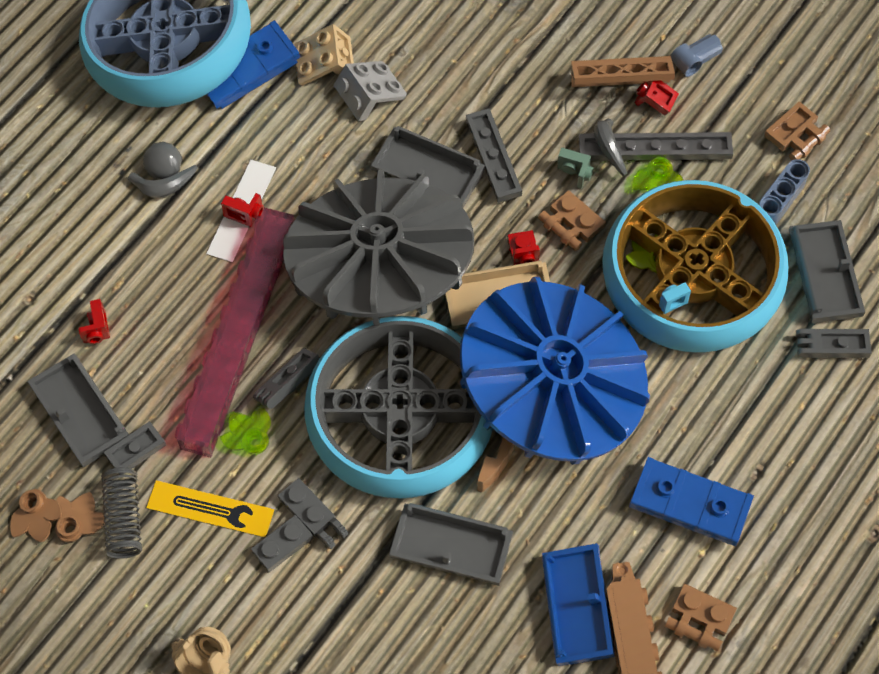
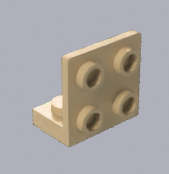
M334 24L294 44L301 58L297 59L298 63L296 64L298 83L301 86L332 71L340 75L345 64L354 63L350 36Z

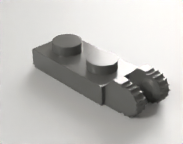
M300 478L296 479L278 495V499L293 515H296L314 537L317 536L330 550L335 546V543L324 531L329 525L342 538L349 534L346 528L336 519L335 515Z

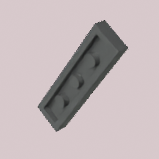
M490 108L467 114V125L482 164L485 165V171L497 202L522 196L521 186Z

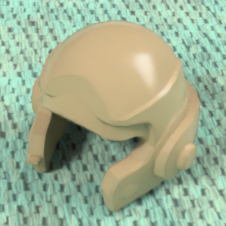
M200 627L188 638H181L172 645V658L180 674L230 673V664L228 663L231 654L230 644L227 637L215 628Z

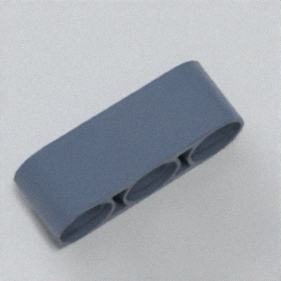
M795 159L790 161L759 203L764 211L769 210L772 212L767 214L774 221L775 225L780 221L806 184L810 167L803 160Z

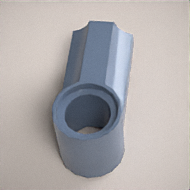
M708 34L691 45L682 44L672 52L671 59L686 77H690L702 67L703 63L721 54L723 47L720 39L715 34Z

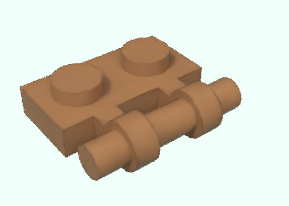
M799 101L765 131L764 137L781 151L791 146L794 151L789 155V158L795 160L805 158L810 154L811 148L815 145H820L826 139L825 136L830 132V128L825 124L820 128L815 126L814 124L817 122L818 116ZM806 133L809 135V138L803 142L799 137Z
M569 190L551 205L550 211L555 215L550 216L546 211H543L538 216V219L544 223V228L549 232L553 231L561 238L560 241L565 246H570L575 251L582 246V242L577 239L578 237H581L588 243L606 224L600 216ZM564 222L571 230L565 229L561 223Z
M684 583L672 609V612L682 616L679 621L669 616L665 627L675 631L674 634L681 638L686 636L698 642V646L704 649L709 647L718 652L723 641L712 635L714 631L723 636L726 635L737 608ZM690 620L706 627L705 631L702 632L689 626Z

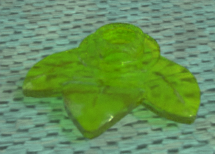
M657 157L649 162L647 168L637 171L632 186L634 190L649 191L663 184L684 180L679 173L673 171L672 164L668 159ZM661 169L664 172H657L656 170Z
M262 406L257 407L251 417L238 412H230L228 421L230 431L220 436L222 443L230 450H245L252 455L264 452L269 445L267 432L271 427V419L268 412ZM252 440H260L258 445H251Z

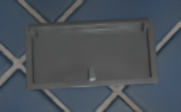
M397 126L393 128L371 164V170L378 172L379 169H383L384 175L388 177L414 181L421 175L428 176L431 186L444 191L450 196L457 195L461 199V204L464 208L485 171V165L481 164L480 160Z
M841 220L790 226L789 234L792 239L811 322L818 323L863 317L865 309Z
M75 353L27 381L83 467L105 455L104 452L129 435Z
M405 503L389 558L423 565L427 568H434L499 586L513 531L508 530L507 527L413 503Z

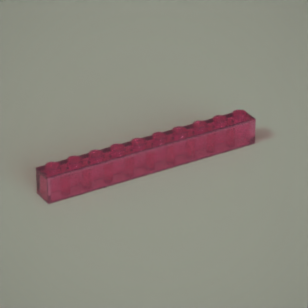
M264 207L261 217L257 216L255 220V233L253 238H249L247 241V254L245 260H241L238 265L237 275L239 276L236 283L233 282L230 286L228 305L222 307L220 326L214 329L211 338L212 347L210 352L207 351L203 357V371L201 375H197L193 385L195 392L192 399H188L186 402L184 421L179 423L176 428L175 439H177L180 450L212 458L284 262L283 239L295 221L293 214Z

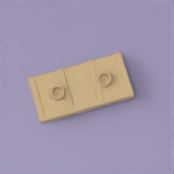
M535 261L464 273L460 288L457 290L451 288L445 293L452 330L466 327L478 306L496 290H501L518 283L529 282L532 277H540L542 282H550L546 262Z

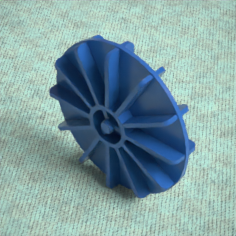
M532 277L529 282L518 283L501 290H496L474 311L460 341V365L463 376L460 384L463 389H467L475 407L486 420L483 426L486 430L492 427L506 440L525 450L524 456L527 458L537 455L552 460L570 461L572 465H575L583 460L602 456L617 448L633 433L650 399L647 371L644 363L648 358L647 352L639 349L633 336L621 322L624 314L621 311L614 314L602 303L585 294V286L581 284L574 289L557 283L542 282L540 277Z

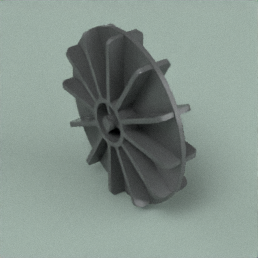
M383 169L378 170L377 179H368L343 185L339 179L333 181L334 190L319 197L311 204L302 202L298 206V217L283 239L285 268L299 296H304L317 306L324 308L329 318L334 319L338 314L354 317H372L374 325H380V317L398 315L415 309L421 315L426 314L427 304L435 301L451 288L459 289L462 285V276L466 272L474 254L475 243L472 223L462 207L461 199L457 195L450 196L444 191L431 186L428 176L421 175L416 181L401 178H385Z

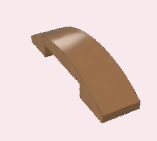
M504 437L502 438L497 458L485 456L477 482V491L484 492L490 487L507 465L514 444Z

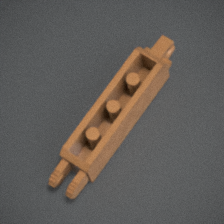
M630 562L615 563L612 565V582L606 589V601L618 674H662V671L657 672L655 662L659 661L658 647L656 643H652L650 633L654 632L652 616L646 615L645 605H648L646 588H641L640 579H635Z

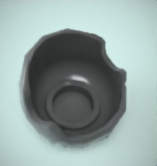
M162 141L154 143L146 150L143 166L151 177L161 180L180 172L183 158L180 151L173 144Z

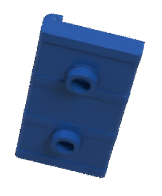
M274 20L250 35L245 54L236 69L222 84L206 95L216 109L219 107L223 109L297 64V59L301 58L299 51Z
M648 457L629 507L736 547L754 495Z
M598 543L542 553L556 664L564 666L615 657Z

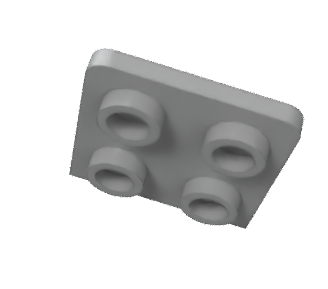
M382 61L345 64L334 83V87L358 121L366 120L376 103L404 100L407 95L389 67Z

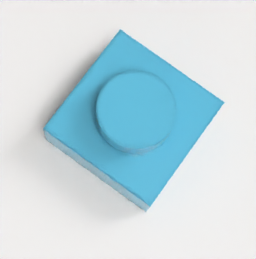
M686 282L678 286L671 285L662 292L659 307L664 314L688 303L691 290Z

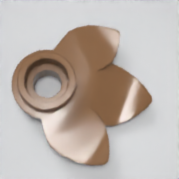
M37 489L28 490L20 497V508L11 517V534L13 537H18L28 531L35 540L44 542L51 533V521L62 517L61 507L54 499L47 498L42 491ZM37 500L36 505L32 508L33 502Z
M91 492L79 496L72 502L62 496L56 499L62 512V517L56 520L55 526L56 535L60 540L74 542L82 535L96 533L105 524L103 513L95 512V500ZM69 526H74V527H75V529H74L73 532H71V533H66V532H65L66 529H67V527H69Z

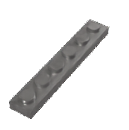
M731 132L613 133L623 160L732 159L733 157ZM579 134V153L591 156L590 161H609L598 146L594 134Z

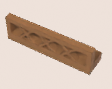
M671 56L571 61L572 87L641 84L644 81L657 80L667 83L675 79Z

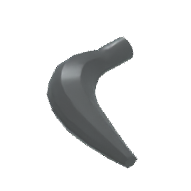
M610 118L598 121L594 128L595 140L609 162L624 176L627 174V170L611 128L613 121Z
M193 165L161 180H145L132 172L128 176V181L137 186L146 196L160 198L179 190L195 174L198 168L196 165Z

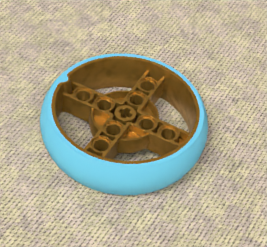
M676 181L663 184L643 193L632 201L617 217L610 229L603 250L602 261L605 285L618 312L621 311L624 314V320L647 339L664 347L679 351H718L739 344L752 337L768 323L777 311L784 297L788 281L787 252L774 221L760 205L748 196L733 188L709 181ZM682 210L702 211L720 216L708 230L695 227L675 231L657 218V216ZM723 229H729L731 232H726ZM744 232L758 246L766 263L767 282L763 293L734 273L735 264L731 247ZM653 233V234H656V235H658V236H657V237H652V236H650L649 234ZM629 238L649 253L652 251L654 253L653 256L656 257V271L660 283L644 300L633 290L624 272L623 253ZM706 246H713L716 249H709ZM675 248L678 252H673L670 249ZM712 279H719L721 282H714ZM674 281L686 282L691 290L688 303H704L714 299L737 317L707 324L679 321L669 317L674 310L666 314L663 313L659 307L660 302L658 299H661V294L667 287L671 285L678 286ZM733 294H739L743 298H737Z

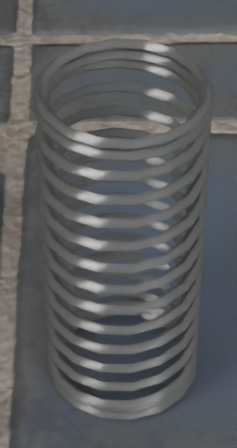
M112 468L101 475L103 482V515L105 517L103 521L105 523L104 533L106 535L104 538L106 541L105 553L112 558H130L140 554L142 551V544L139 542L141 540L139 536L141 534L139 530L141 526L139 525L140 519L138 518L140 516L138 513L140 509L138 507L139 502L137 501L139 498L137 493L139 491L136 489L138 487L136 483L138 476L137 472L131 468ZM113 473H130L134 475H116L105 478V476ZM129 477L128 479L124 480H111L114 478ZM115 492V494L109 495L107 493ZM109 498H118L112 501L107 500ZM111 503H112V504H120V505H115V506H112V507H111V506H108V505L111 504ZM111 509H113V510H121V511H115V512H113V513H112V512H108V511L111 510ZM112 515H113V516H121V517H116V518H109V516H112ZM112 521H114V522H121V523H116V524H109V523L112 522ZM135 525L138 526V528H136V529H135V528H128V527H132V526H135ZM112 527L121 528L116 530H110V528ZM135 531L138 532V534H126V533H132V532H135ZM117 533L122 535L111 536L110 534ZM136 537L138 538L137 541H136V540H126V539H132V538H136ZM113 539L122 540L117 542H111V540ZM118 547H134L129 549H116ZM110 550H113V551H121V552H125V551H132V552H128V553H113V552H110Z

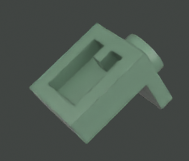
M561 147L558 155L557 169L567 174H577V188L582 189L584 182H589L592 176L591 156Z

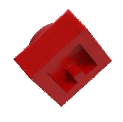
M661 80L644 81L636 91L638 96L634 103L639 106L646 102L665 116L671 111L679 93Z
M258 193L254 194L249 204L241 198H232L227 195L221 203L224 217L252 227L256 219H260L264 210L261 195Z
M533 230L507 235L513 265L539 261L540 249L536 245Z
M100 299L90 301L91 311L87 312L89 325L78 328L79 335L85 344H96L110 338L106 310Z

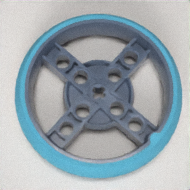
M89 0L80 22L79 46L81 56L92 78L100 87L114 97L127 103L145 107L180 105L198 99L217 88L233 73L243 58L247 49L251 28L250 12L246 0H221L226 5L194 9L185 0H151L138 8L131 18L117 20V18L141 0ZM216 41L204 54L186 65L178 67L179 60L188 56L199 43ZM136 52L143 60L149 62V73H134L121 70L103 60L102 56Z

